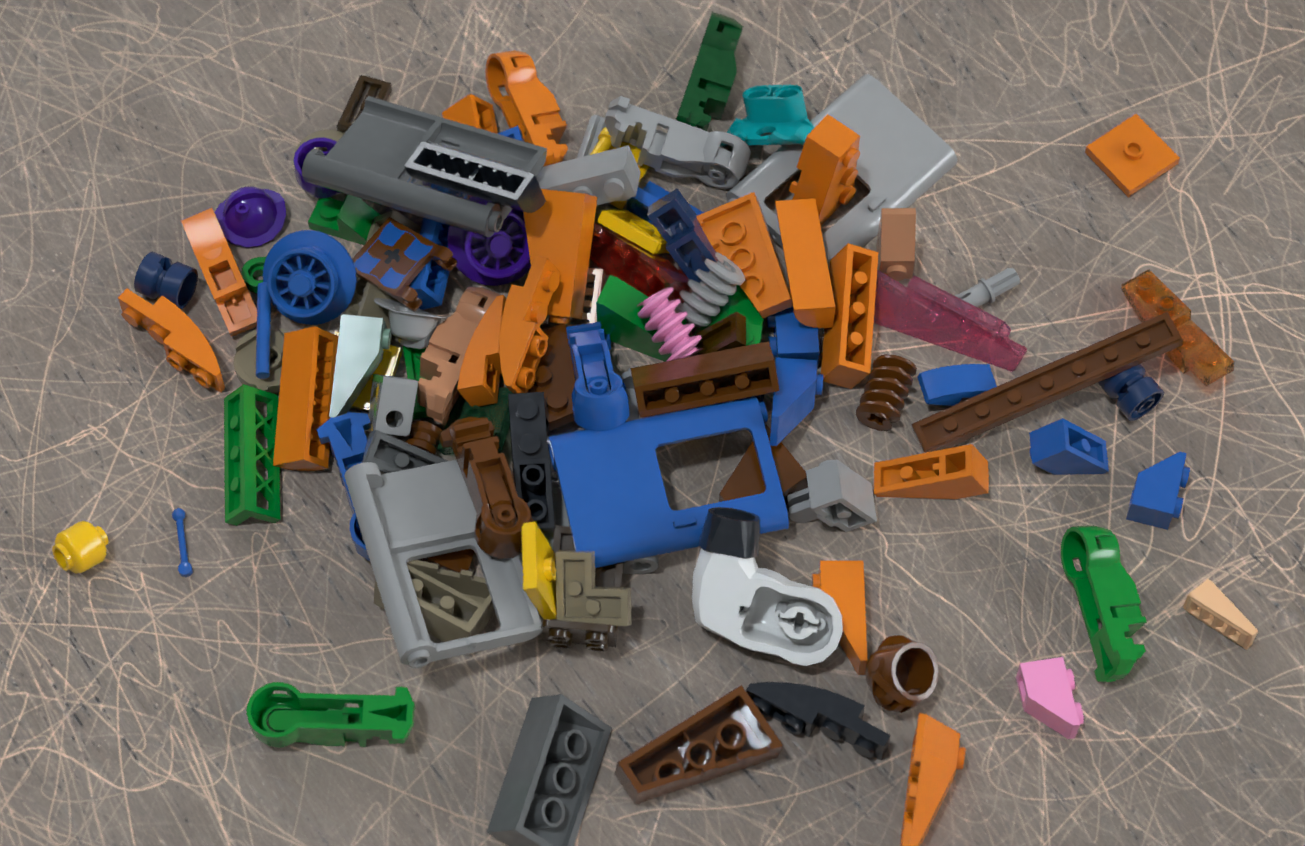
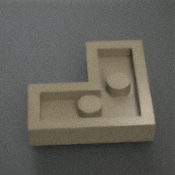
M595 551L556 552L557 620L613 626L631 625V588L595 587Z

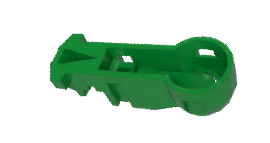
M1095 525L1073 526L1066 530L1062 538V567L1066 577L1073 583L1097 663V668L1094 671L1096 680L1099 682H1114L1116 679H1123L1127 676L1133 665L1146 651L1144 645L1134 644L1132 638H1126L1135 634L1147 622L1146 617L1142 616L1139 608L1141 601L1136 584L1120 562V548L1115 534L1111 530ZM1079 559L1083 571H1076L1073 560ZM1101 620L1103 627L1099 630L1097 621Z
M272 682L254 692L249 699L246 711L250 729L255 737L265 745L279 748L289 746L294 742H303L320 746L345 747L346 741L359 742L360 747H366L367 739H373V737L388 740L389 744H405L414 727L415 704L407 687H396L395 695L300 693L298 689L290 684ZM273 691H285L287 694H274ZM347 704H358L359 707H347Z

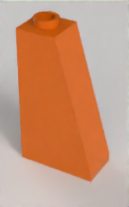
M541 189L546 199L544 205L535 212H523L530 263L532 266L535 256L546 257L560 271L559 285L552 294L547 307V315H549V322L569 325L570 318L582 320L598 197L585 193Z

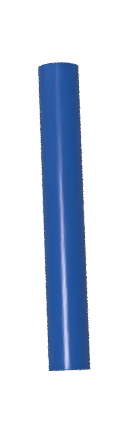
M262 282L257 287L256 377L266 379L270 376L271 296L267 282Z

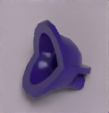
M254 186L241 187L232 192L226 200L219 204L215 215L229 243L242 247L261 246L274 239L282 229L286 217L285 200L279 193L270 189H260Z

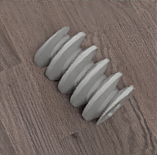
M718 252L715 253L718 259L717 262L710 259L704 261L710 270L709 272L701 269L696 271V274L701 279L700 283L692 279L687 282L693 292L689 293L685 290L679 292L685 302L680 303L675 311L677 313L687 311L688 315L684 319L690 324L694 323L699 328L701 326H708L712 322L711 316H716L720 312L719 306H724L728 302L727 295H733L737 291L736 285H741L745 281L742 270L730 259Z

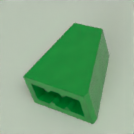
M610 275L596 302L597 322H600L601 329H604V335L609 334L611 342L666 362L672 354L660 355L659 349L665 342L654 343L652 341L653 335L658 330L647 331L645 329V325L650 320V317L643 319L638 317V312L643 308V305H637L649 297L619 278ZM683 319V321H682V324H683V325L686 324V320H685V319Z

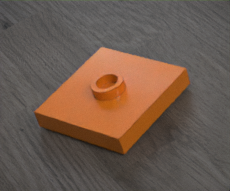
M1137 114L1087 145L1085 150L1087 156L1127 197H1130L1175 167L1180 160V157Z

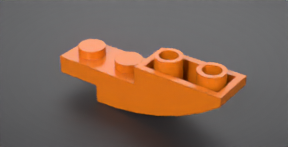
M213 208L182 220V225L231 337L256 327V306Z
M535 256L524 286L511 284L504 306L499 336V356L504 384L513 394L528 393L535 382V372L540 359L547 350L549 337L543 332L540 325L547 317L548 304L553 292L558 288L560 271L546 257Z
M126 288L118 297L122 309V317L134 327L140 325L148 330V333L154 340L163 344L167 355L166 360L173 368L178 371L186 370L204 388L211 386L222 393L225 385L216 356L196 324L180 308L164 296H161L152 305Z

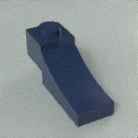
M675 189L649 205L647 216L667 242L666 249L688 279L700 283L701 279L696 274V271L701 269L709 272L710 270L704 261L710 259L717 262L716 251L696 218V213L680 191Z

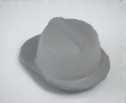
M384 298L374 299L376 304L389 309L391 335L396 337L399 343L406 347L425 349L441 318H448L433 315L419 308L413 312L398 301Z

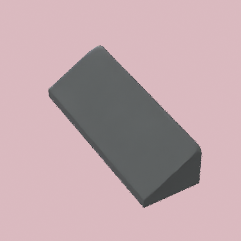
M378 430L370 432L362 463H375L380 471L391 473L447 462L448 460Z

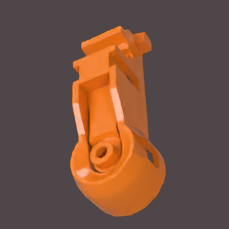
M515 50L490 54L486 62L488 91L492 100L497 105H500L509 128L518 126L522 131L525 142L547 148L544 166L563 162L568 147L566 144H559L567 124L561 119L559 114L560 108L554 95L539 81L531 56L525 52ZM505 87L508 95L502 96L499 88Z

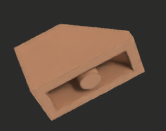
M881 208L876 243L877 252H879L878 279H889L891 281L912 279L915 263L916 208Z

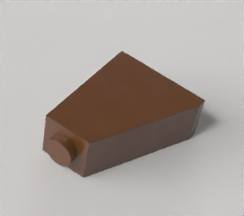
M766 424V425H765V428H766L767 435H768V439H769V443H770V433H771V429H770V428L768 427V425ZM753 441L721 490L719 502L765 492V484ZM780 442L777 446L770 447L787 505V496L808 488L806 471Z

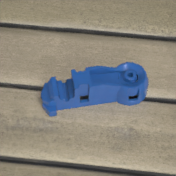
M600 322L566 327V333L576 381L572 392L574 421L582 428L592 431H606L617 428L629 418L630 408L626 386L622 378L613 371L609 352L611 350L609 334L604 335V329H601Z
M348 412L341 416L331 417L317 429L321 444L329 442L333 457L337 463L342 485L345 487L347 500L353 514L350 520V534L356 551L370 561L344 475L349 468L362 463L368 441L364 431L372 427L368 414Z

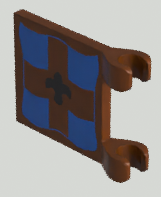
M390 217L352 258L357 276L394 297L413 312L423 302L417 298L418 293L416 290L408 285L432 259L446 271H451L458 263L452 257L453 253L449 248L435 244Z

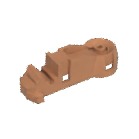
M468 287L462 294L454 314L436 327L429 340L428 347L420 356V376L423 378H420L418 381L417 402L420 406L425 407L427 416L434 418V423L446 426L450 412L460 395L457 387L467 347L483 315L495 298L501 294L482 287Z

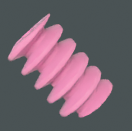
M673 287L663 289L637 305H643V308L638 312L640 319L650 317V320L645 325V329L647 331L658 330L653 335L652 341L654 343L665 342L659 349L660 355L672 354L667 361L691 357L703 349L695 347L702 339L701 335L692 337L688 335L695 327L694 323L682 324L683 319L688 315L687 311L675 312L676 307L681 303L680 299L668 300L669 295L674 291Z

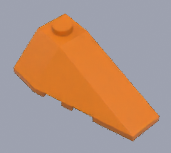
M919 713L912 743L900 846H921L953 782L956 769L963 770L966 748L959 747L960 733L923 713Z

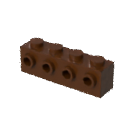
M769 341L630 368L640 418L780 391L775 360Z

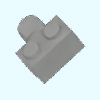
M826 460L821 462L819 466L806 470L808 488L787 496L788 506L790 507L789 517L794 522L806 523L818 518L830 527L836 525L845 532L877 522L872 484L839 460Z

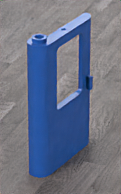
M752 396L630 420L617 428L606 431L584 429L548 436L550 460L553 470L557 471L575 551H595V568L699 547L698 543L708 510L715 507L740 509L756 514L760 517V534L788 529L787 507L764 424L768 421L765 403L758 402L757 397ZM740 430L749 431L752 435L765 484L764 493L674 511L669 507L655 452L658 447Z

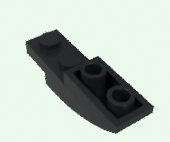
M544 392L508 394L513 479L517 495L527 503L530 515L540 530L555 529Z
M788 682L750 683L746 689L747 694L763 717L770 716L781 722L782 727L792 734L799 735L801 733L810 737L817 726L827 737L833 740L842 739L853 745L854 750L862 756L868 758L873 756L882 760L888 750L891 735L862 720L865 705L829 690Z

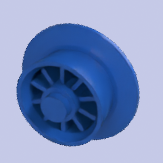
M315 230L296 231L281 238L269 251L263 268V282L268 284L271 303L285 317L302 324L317 325L335 319L347 309L356 291V269L346 248L332 236Z

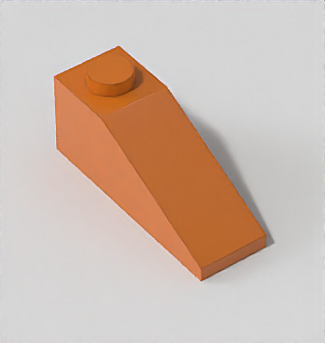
M973 444L874 463V495L876 497L961 499L989 493L988 461Z
M863 560L820 561L819 573L812 574V587L820 588L834 598L842 614L843 633L839 643L858 675H865L868 659Z

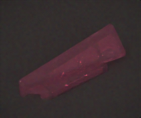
M877 270L874 310L875 324L1011 372L1015 371L1026 354L1027 348L1008 338L1011 329L1005 321L915 275L907 287Z

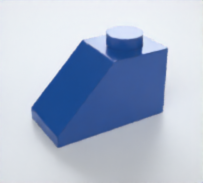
M1064 418L1029 432L1031 446L1029 453L1033 465L1053 475L1105 474L1109 472L1106 441Z

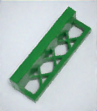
M245 384L224 398L225 523L238 526L250 517L276 523L280 520V468L273 466L278 395ZM255 400L267 404L266 418H263L255 407ZM258 428L267 439V448L265 450L256 439V430ZM258 459L268 470V479L266 480L262 478L256 469V461ZM258 491L268 501V509L257 507Z

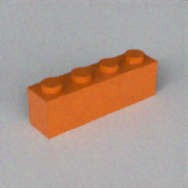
M848 243L830 260L829 275L835 302L833 328H824L821 365L823 382L852 389L870 374L879 252Z

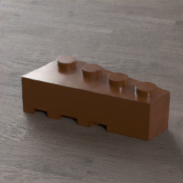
M740 685L617 763L615 775L634 804H638L778 758L783 744L743 686Z

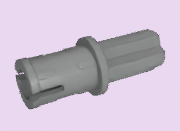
M1007 268L987 280L984 278L979 279L978 284L953 296L954 303L957 309L961 310V314L966 315L987 302H995V297L1019 285L1020 278L1014 268Z

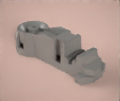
M619 96L610 102L604 123L611 136L612 145L615 148H620L622 142L629 143L630 139L636 140L635 146L641 148L637 165L642 166L645 164L655 168V171L671 177H695L711 187L720 189L734 187L744 176L751 150L739 137L726 132H708L629 104L630 99ZM657 126H660L668 129V132L665 133L663 131L657 130L656 128ZM720 143L733 146L732 152L719 148Z

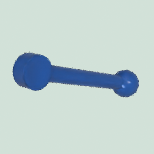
M177 508L172 512V518L176 521L181 559L178 571L182 577H189L193 573V568L188 562L183 524L186 513L183 509Z

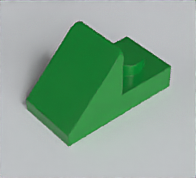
M348 194L344 202L332 198H319L308 220V225L311 230L365 245L373 218L380 214L362 199Z

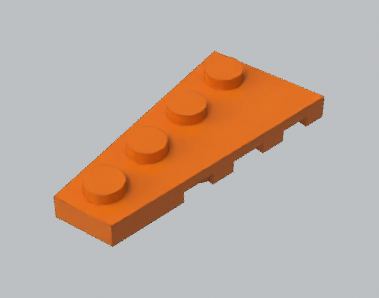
M754 192L696 216L716 253L724 255L742 270L745 281L739 286L762 318L793 306L788 284L759 200Z

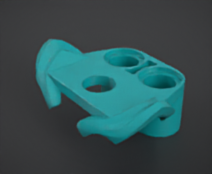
M759 85L743 92L742 96L747 116L743 120L736 118L727 133L739 137L747 145H804L807 135L815 127L808 119L801 86ZM773 132L772 134L767 136H760L764 133ZM720 143L719 147L726 148L728 144Z

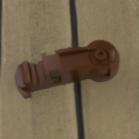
M468 417L459 419L440 433V442L443 448L452 447L476 510L474 531L476 543L482 551L492 557L500 559L514 558L522 554L523 523L534 522L530 515V509L527 503L517 495L511 470L504 453L498 454L499 439L497 436H494L492 422L488 421V418Z

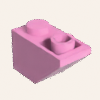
M1058 657L1020 663L1016 681L1024 711L1065 738H1075L1080 724L1084 722L1081 704L1074 702L1072 691L1075 690L1074 675L1071 669H1066L1064 658Z

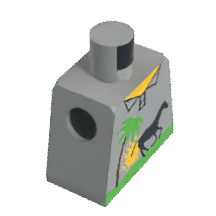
M373 374L369 419L372 427L369 429L370 431L378 430L398 439V435H410L418 381ZM393 411L395 415L394 420L391 424H387L386 416L389 412Z

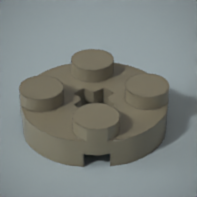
M257 329L241 338L236 346L234 368L242 384L273 394L280 391L284 333L288 331L279 329V332L275 330L270 331V358L274 356L277 358L275 363L270 365V376L266 379L256 377Z

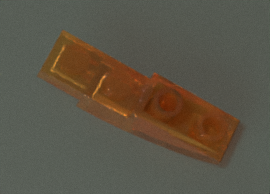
M1149 269L1121 284L1124 295L1141 322H1145L1168 311L1183 339V345L1165 354L1184 374L1191 371L1205 386H1208L1234 371V361L1191 320V309Z

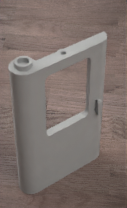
M457 460L386 474L380 473L377 464L364 462L356 464L346 471L344 475L402 664L409 665L412 668H420L437 660L525 642L537 637L543 629H541V620L537 608H535L523 589V567L519 555L507 559L492 557L482 551L476 543L474 531L477 513ZM472 549L477 554L500 629L447 642L434 643L430 640L407 563L412 560Z

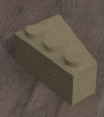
M412 560L407 563L429 634L447 642L482 633L495 613L484 578L473 576L472 571L462 569L461 573L440 569L439 564L420 560ZM375 581L373 604L385 609L377 582Z

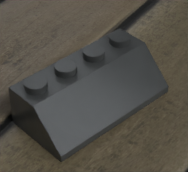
M562 694L532 698L486 833L508 846H574L612 727Z

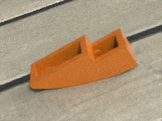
M504 295L497 296L483 315L467 347L460 369L457 390L471 407L494 404L498 401L500 373H502L499 356V336L506 302Z

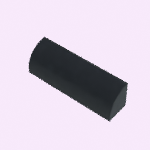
M424 141L420 143L404 165L407 173L412 178L523 212H535L546 202L535 174Z

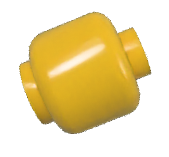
M80 521L56 535L52 553L56 562L63 570H70L73 573L79 574L104 561L107 554L106 545H108V537L100 526L94 527L87 521Z

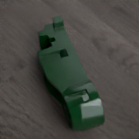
M715 12L711 13L676 117L677 121L707 131L712 117L722 118L737 73L735 50L743 26L733 18Z

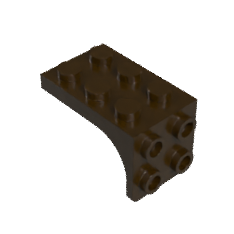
M555 525L553 539L555 567L557 551H575L569 526ZM624 562L595 568V587H622ZM543 619L541 621L544 641H550V646L571 648L572 643L585 644L586 649L601 652L607 651L608 647H616L618 626L561 621L557 619Z

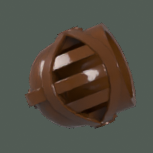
M902 635L885 638L878 647V650L871 654L866 664L865 680L874 700L885 710L894 713H903L917 706L922 700L928 698L935 689L939 671L937 658L932 649L924 643H918Z

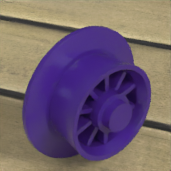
M477 197L469 199V201L485 206L490 202ZM512 209L504 219L500 231L495 232L491 237H485L449 226L447 236L448 248L453 253L452 257L458 262L456 267L469 279L484 285H504L518 280L530 270L531 263L523 211Z

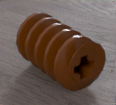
M884 354L874 360L873 370L870 371L864 393L860 398V405L856 409L857 419L862 424L878 431H889L892 428L891 423H896L900 420L901 414L899 411L904 409L905 406L903 399L908 397L909 390L907 388L912 386V376L917 372L916 365L910 360L897 355Z

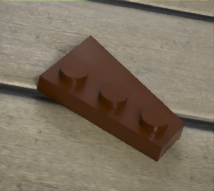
M559 324L543 331L549 337L547 350L540 359L535 372V382L528 391V393L544 392L546 426L549 431L574 421L572 392L576 381L566 333V324Z

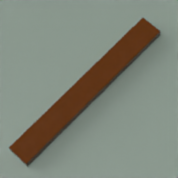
M1167 311L911 424L912 429L924 453L947 449L1183 345V339Z

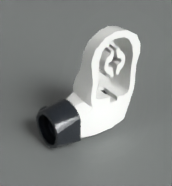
M710 508L698 545L701 550L693 573L692 603L696 623L752 651L782 657L792 663L804 666L823 662L837 649L843 633L842 614L834 598L820 588L793 582L780 573L766 568H758L755 557L759 555V516L734 508Z

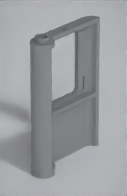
M864 74L811 120V123L816 127L829 114L860 135V156L857 160L856 169L858 174L856 178L870 191L864 199L822 235L828 269L830 260L846 244L864 247L878 235L881 208H908L951 170L958 161L953 149L882 83L869 74ZM801 144L782 145L726 194V203L754 192L759 200L771 238L781 247L782 241L777 215L765 205L764 201L799 171L796 167L804 146Z

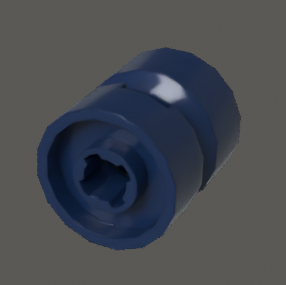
M150 252L143 258L134 279L135 292L154 300L158 296H164L178 308L183 309L190 302L198 282V271L180 262L173 264L170 258Z
M1141 364L1098 382L1111 399H1118L1116 405L1129 421L1137 420L1146 415L1164 396V391L1152 377H1144L1146 370Z

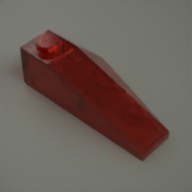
M594 221L590 259L600 269H603L608 277L610 275L615 276L648 297L663 289L673 287L674 291L669 295L668 300L680 299L681 303L685 302L679 292L681 290L689 292L690 286L687 283L689 280L683 271L677 269L663 257L647 251Z

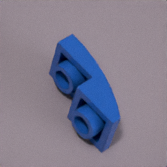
M962 364L940 367L921 372L917 377L926 404L954 406L962 398H972L997 387L989 364Z

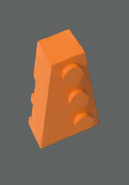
M829 114L807 135L796 167L802 171L798 183L793 181L789 188V191L794 194L792 200L816 199L820 226L824 224L841 204L846 205L853 198L856 192V188H854L855 178L858 174L856 169L857 160L860 156V135Z

